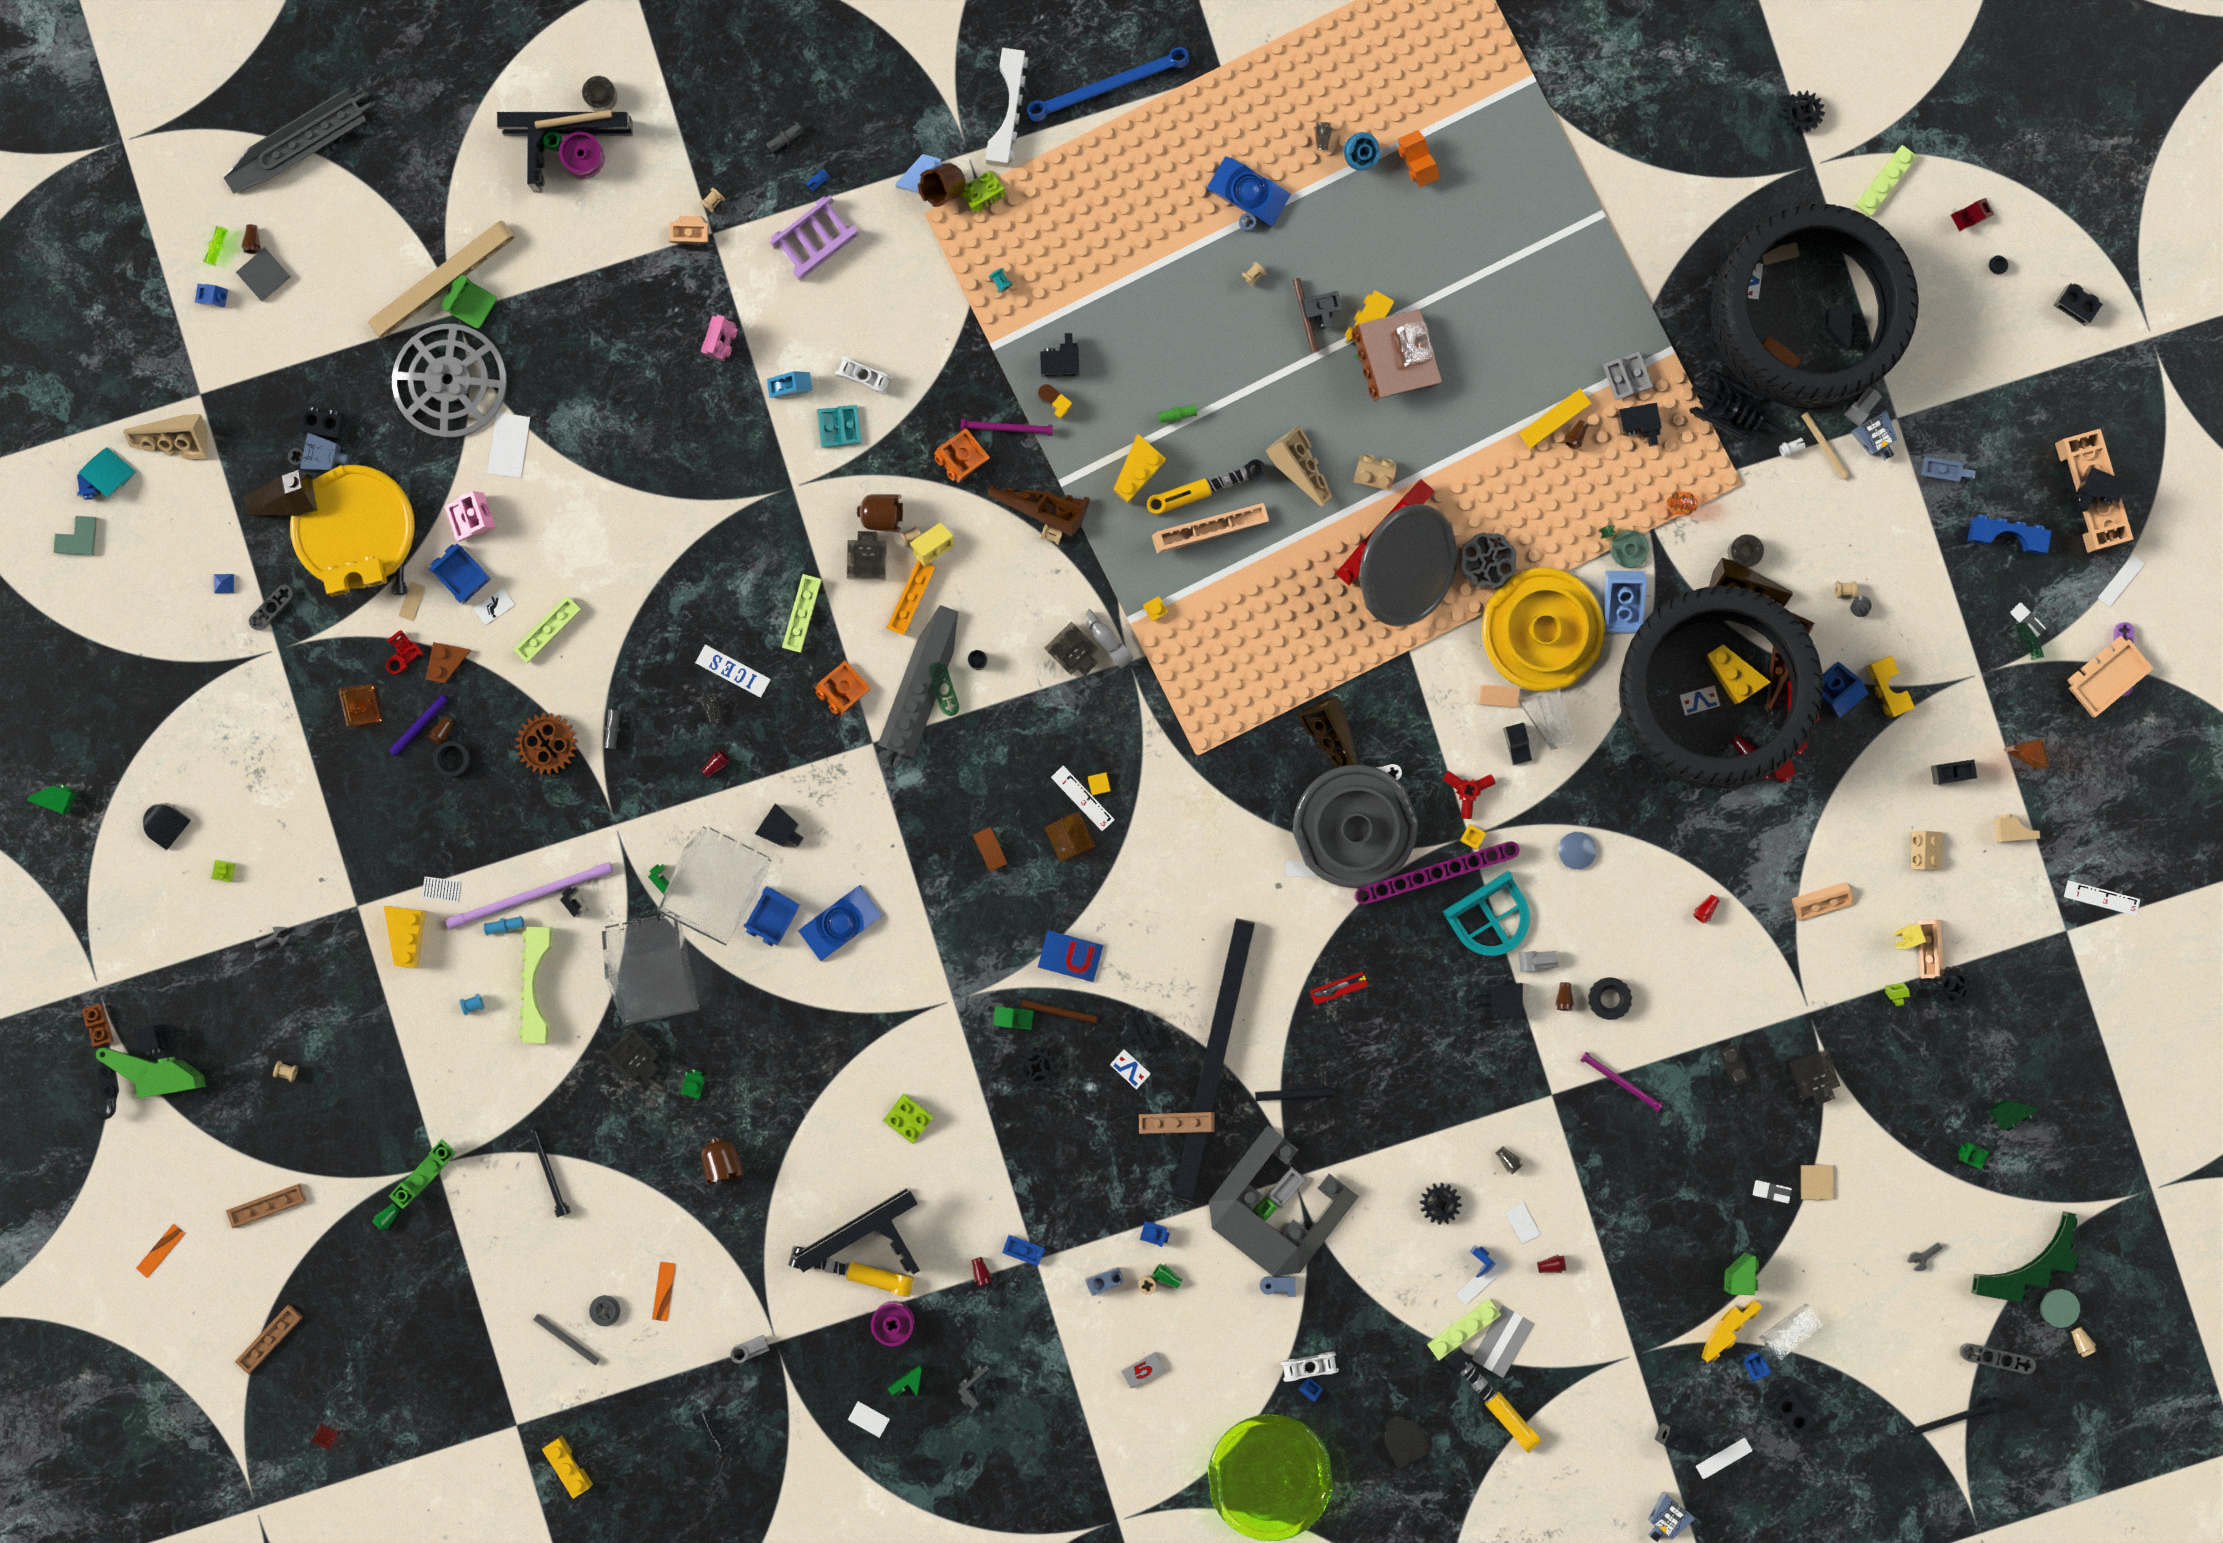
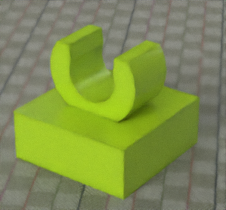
M215 860L211 879L232 882L236 864Z
M1904 983L1885 986V993L1893 1000L1896 1006L1904 1005L1903 998L1910 997L1909 989Z

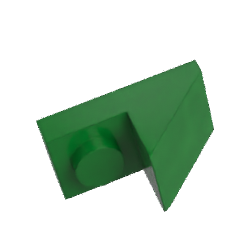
M995 1006L993 1025L1031 1030L1034 1011Z
M918 1365L890 1385L888 1390L891 1395L895 1393L900 1395L907 1389L906 1385H909L914 1394L918 1396L922 1365Z

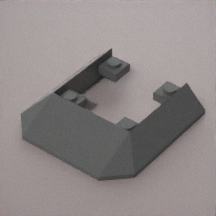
M1267 1125L1209 1200L1211 1225L1213 1230L1272 1276L1300 1273L1359 1196L1328 1173L1317 1189L1329 1197L1331 1201L1309 1230L1293 1219L1282 1234L1252 1211L1263 1195L1249 1183L1271 1154H1274L1287 1165L1299 1149Z

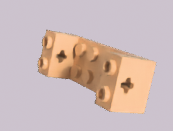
M2101 429L2065 438L2055 443L2060 462L2068 460L2076 491L2080 486L2086 469L2090 467L2115 476ZM2098 499L2095 504H2090L2087 511L2083 512L2089 531L2082 535L2087 553L2133 540L2122 499H2120L2118 504L2111 506L2103 505L2100 503L2101 500Z

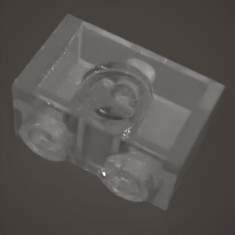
M1425 321L1404 324L1397 329L1405 367L1425 364L1433 359L1434 351L1430 345L1429 329L1426 327ZM1414 340L1419 343V347L1415 345Z

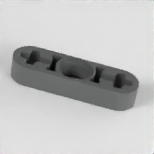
M287 585L279 586L250 616V627L258 631L266 629L294 599L295 592L293 588ZM282 590H289L287 593L289 597H283L280 600L281 602H283L282 605L277 600H274L275 597L278 599L282 597ZM271 602H274L277 606L274 613L267 611V605ZM262 611H263L266 615L270 616L269 618L264 617V618L261 620V623H263L261 626H260V625H256V626H255V624H256L255 619H256V618H259V619H260V618H262V617L264 616V614H261Z

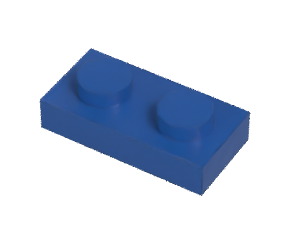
M1009 1234L1002 1253L1038 1266L1045 1247Z

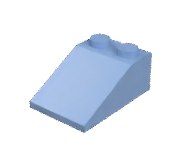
M1605 571V632L1636 633L1643 624L1647 586L1644 571Z

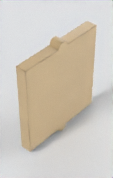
M1817 1163L1815 1165H1801V1199H1815V1201H1819V1199H1833V1165H1819Z

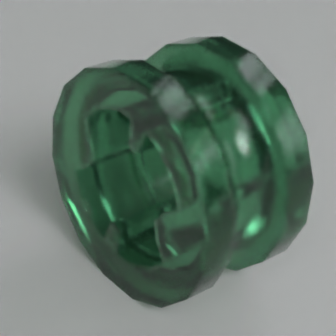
M1615 525L1599 529L1598 532L1602 534L1600 538L1605 539L1616 535L1617 532L1614 531Z

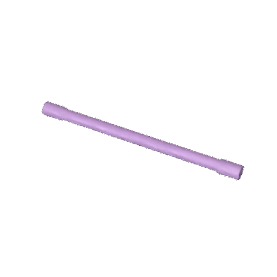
M607 862L590 870L493 904L445 919L447 927L450 930L467 922L587 880L613 873L611 863Z

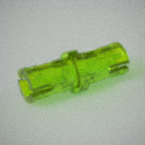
M216 226L212 240L208 243L209 248L203 262L213 266L216 265L220 250L224 248L222 245L228 232L227 229Z

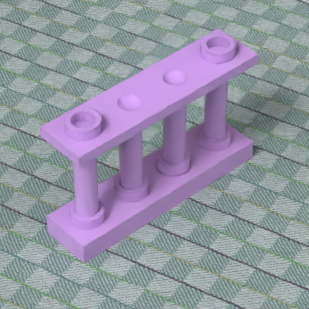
M830 195L820 198L814 208L783 232L778 231L771 237V246L775 248L779 245L795 265L793 273L799 281L859 235L854 225L851 227L846 226L830 205L834 201ZM823 210L840 230L841 235L835 239L829 236L815 218ZM807 222H810L825 242V247L820 251L815 249L800 229ZM793 233L810 253V259L806 262L801 261L785 241Z

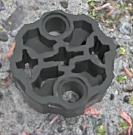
M1485 532L1477 534L1461 550L1460 571L1470 581V584L1476 588H1498L1512 577L1516 570V550L1501 534ZM1496 539L1499 540L1498 544L1501 545L1497 548L1493 547V542ZM1473 548L1476 553L1475 557H1468L1466 549ZM1501 551H1504V552H1505V553L1499 554L1498 557H1497V559L1495 558L1497 552H1501ZM1492 552L1490 561L1493 563H1490L1484 570V567L1486 565V561L1484 559H1486ZM1479 563L1481 564L1479 570L1471 571V569L1477 568ZM1501 565H1508L1510 573H1502ZM1479 574H1482V579L1484 580H1482L1480 583L1477 582L1478 578L1475 577V575L1478 576Z

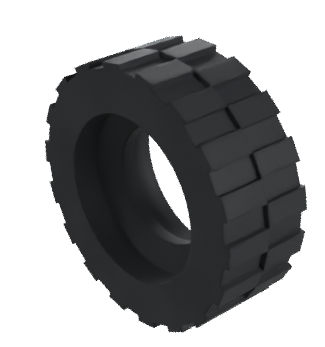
M1612 977L1599 979L1590 988V993L1588 994L1590 1009L1595 1015L1607 1020H1616L1623 1017L1632 1005L1631 990L1620 979ZM1607 989H1613L1619 994V1003L1614 1008H1607L1601 1003V995Z

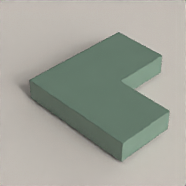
M76 516L74 535L55 533L54 553L94 556L97 518Z

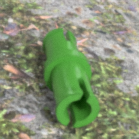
M1195 404L1180 408L1176 406L1171 410L1157 412L1160 424L1174 420L1179 422L1183 418L1197 416V409Z

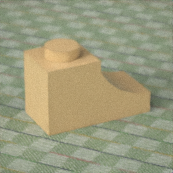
M2012 814L2000 815L2001 819H1994L1997 842L2040 839V831L2027 829L2020 823L2019 817L2012 818Z

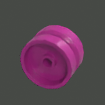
M581 131L574 132L565 137L560 144V160L573 176L582 179L591 178L598 174L604 166L605 155L603 148L591 134Z
M888 1301L880 1305L871 1320V1331L875 1339L881 1344L890 1347L906 1342L913 1332L915 1325L914 1314L903 1302ZM895 1320L896 1326H891L890 1322Z

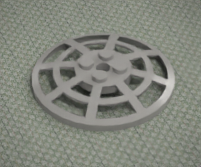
M458 324L431 326L413 336L398 354L392 373L394 398L405 418L423 432L443 438L466 436L487 425L500 409L507 388L505 364L495 345L475 329ZM449 329L448 340L436 341L426 347L419 340V338L430 332ZM457 330L476 336L485 345L475 351L469 345L456 341ZM414 344L419 353L413 359L409 372H398L402 357L408 348ZM447 345L446 354L443 357L435 359L429 352L436 347ZM455 346L460 347L471 355L461 361L453 357ZM489 351L493 353L498 364L500 380L488 379L487 368L481 357ZM424 357L429 363L425 373H414L418 362ZM477 361L482 378L471 377L468 366ZM447 374L453 377L450 384L443 383V377ZM397 380H408L409 392L414 403L407 410L400 399ZM414 380L424 381L427 391L420 397L416 394ZM470 386H481L477 397L471 402L466 396ZM487 387L499 388L493 406L483 416L477 409V406L484 398ZM431 397H434L441 401V411L431 410L424 404ZM460 400L466 407L458 412L448 413L449 403ZM420 408L430 416L440 418V430L421 424L412 415ZM471 412L478 420L475 424L464 429L448 431V419L460 418Z

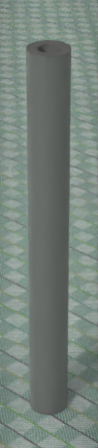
M536 1315L533 1319L536 1323L595 1366L600 1360L598 1357L542 1316Z

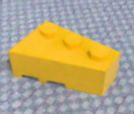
M1138 433L1113 489V492L1126 504L1130 503L1166 462V458Z
M1721 645L1703 656L1734 704L1740 703L1771 683L1725 645Z
M384 906L394 966L418 968L426 911Z

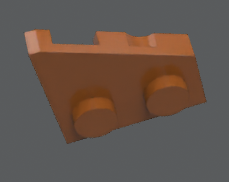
M433 642L426 680L446 684L453 672L459 668L460 663L470 654L471 650Z

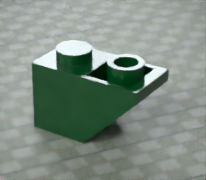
M2002 1100L1988 1108V1111L1999 1129L2010 1131L2017 1127L2016 1123L2019 1121L2031 1119L2037 1109L2025 1104Z

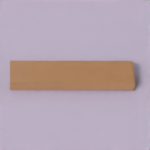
M1214 1112L1139 1114V1134L1215 1132Z
M299 1183L228 1209L226 1212L233 1229L304 1203L307 1200Z
M288 1304L235 1362L248 1375L251 1374L299 1323L303 1316Z

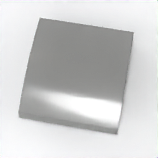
M1640 351L1603 364L1615 400H1620L1653 388Z

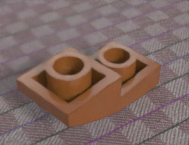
M1771 336L1763 344L1776 358L1793 368H1797L1802 362L1798 356Z
M991 827L973 834L979 852L982 854L987 869L990 872L1007 864Z
M102 1004L82 1009L86 1028L90 1032L92 1046L98 1048L114 1043Z

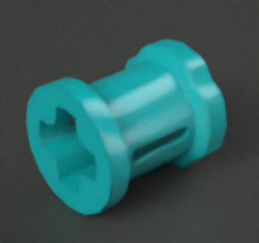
M1003 268L989 275L990 280H993L996 284L998 293L1006 291L1013 285L1012 281L1009 282L1004 274Z

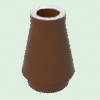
M253 224L246 225L241 245L243 252L246 254H257L261 248L257 231L258 226Z
M1579 420L1565 436V445L1574 450L1581 447L1589 425L1585 421Z
M444 716L429 732L428 738L440 746L446 742L454 722Z
M1559 983L1555 1002L1557 1010L1572 1011L1574 1001L1571 983Z

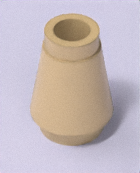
M2082 1327L2071 1331L2078 1354L2081 1353L2082 1357H2085L2097 1351L2095 1348L2096 1344Z

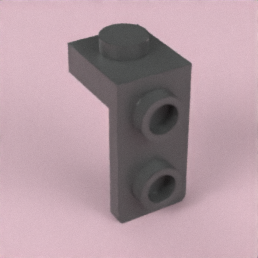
M988 1364L985 1366L979 1365L973 1371L974 1376L970 1379L966 1377L959 1384L958 1393L962 1396L961 1401L966 1407L971 1406L974 1409L979 1405L980 1401L968 1387L989 1369L990 1366Z

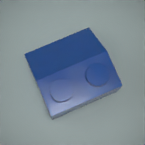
M1839 661L1822 674V703L1838 718L1868 695L1862 680Z

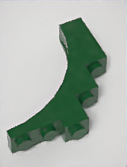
M2066 1211L2062 1212L2061 1220L2053 1239L2031 1262L2006 1273L1991 1275L1974 1274L1971 1293L2022 1303L2027 1292L2025 1284L2048 1288L2053 1278L2051 1269L2074 1273L2078 1267L2079 1259L2077 1253L2070 1252V1248H2073L2074 1237L2072 1236L2073 1229L2077 1227L2076 1214Z

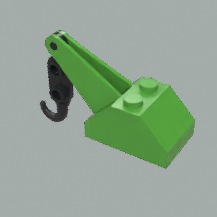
M107 1047L99 1048L96 1051V1058L101 1061L97 1071L100 1091L108 1104L109 1110L106 1114H100L97 1108H94L93 1111L96 1117L102 1120L110 1119L116 1112V1101L119 1094L116 1072L137 1085V1098L206 1087L204 1075L182 1059L175 1060V1057L158 1059L157 1063Z

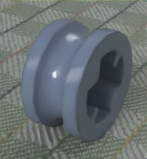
M1245 213L1240 217L1239 226L1243 231L1249 232L1255 228L1256 218L1253 214ZM1250 218V222H1253V224H1249V227H1246L1242 220Z

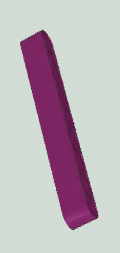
M1513 841L1495 845L1361 887L1355 891L1354 899L1358 904H1369L1513 859L1518 856L1520 849L1518 844ZM1507 845H1512L1515 849L1514 854L1511 856L1505 852ZM1490 850L1496 853L1494 861H1489L1487 858V853ZM1471 856H1475L1478 859L1476 867L1469 865L1468 860ZM1452 862H1457L1460 865L1457 873L1452 872L1450 869ZM1436 867L1442 872L1441 877L1438 879L1432 876V870ZM1417 873L1423 876L1421 884H1416L1413 880L1414 875ZM1398 879H1402L1405 882V887L1402 890H1398L1395 887V882ZM1379 885H1384L1387 888V892L1383 896L1377 893ZM1362 890L1366 891L1369 896L1365 902L1358 898V894Z

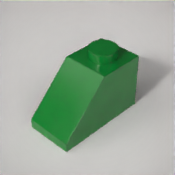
M60 784V787L51 786L29 796L27 801L61 814L69 815L77 793L71 791L72 787Z

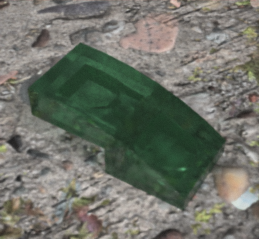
M2025 622L2016 624L2020 643L2028 642L2031 660L2043 658V650L2032 629Z

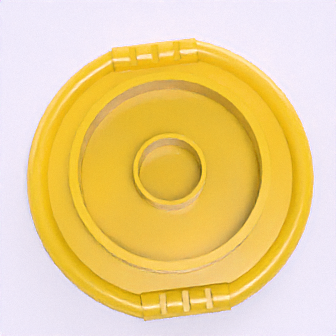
M340 465L313 479L317 511L301 517L291 516L290 520L293 548L304 567L316 578L323 581L322 572L327 571V568L330 566L342 567L346 566L345 563L357 561L358 563L364 561L366 557L375 556L383 561L386 577L395 573L410 551L415 530L413 510L402 488L385 473L362 465ZM355 575L349 581V589L367 587L364 585L361 575Z
M1540 567L1527 569L1512 575L1487 601L1482 620L1484 648L1495 669L1511 683L1531 691L1548 692L1560 690L1572 684L1574 685L1599 659L1605 638L1603 612L1591 589L1574 575L1555 568Z

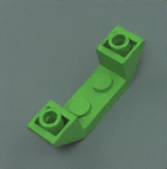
M441 1139L429 1152L428 1157L405 1181L397 1186L389 1197L404 1209L446 1167L456 1151Z

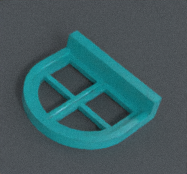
M1506 871L1442 911L1459 940L1475 953L1486 956L1505 954L1516 948L1528 931L1530 923L1528 904L1512 879L1513 876L1510 871ZM1506 887L1516 906L1495 918L1485 899ZM1479 904L1489 923L1468 935L1457 917ZM1518 909L1520 916L1519 925L1515 934L1508 939L1498 921ZM1493 926L1503 944L1485 946L1474 941L1472 937Z

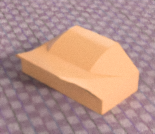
M680 216L677 221L670 222L669 242L688 245L708 244V223H705L701 216Z

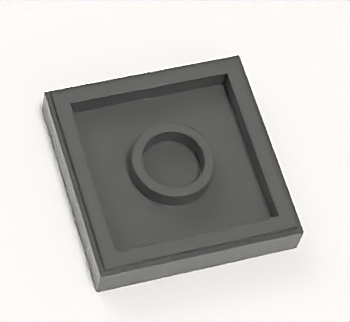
M265 247L236 271L260 301H264L291 277Z

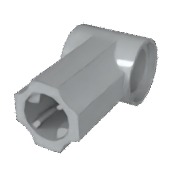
M1869 387L1847 409L1844 415L1859 427L1870 415L1869 412L1882 396L1878 391Z
M1557 951L1519 953L1521 972L1558 967Z
M763 1334L742 1344L735 1345L731 1350L730 1356L735 1363H743L745 1360L767 1352L770 1349ZM742 1349L745 1352V1356L741 1359L736 1358L734 1351Z

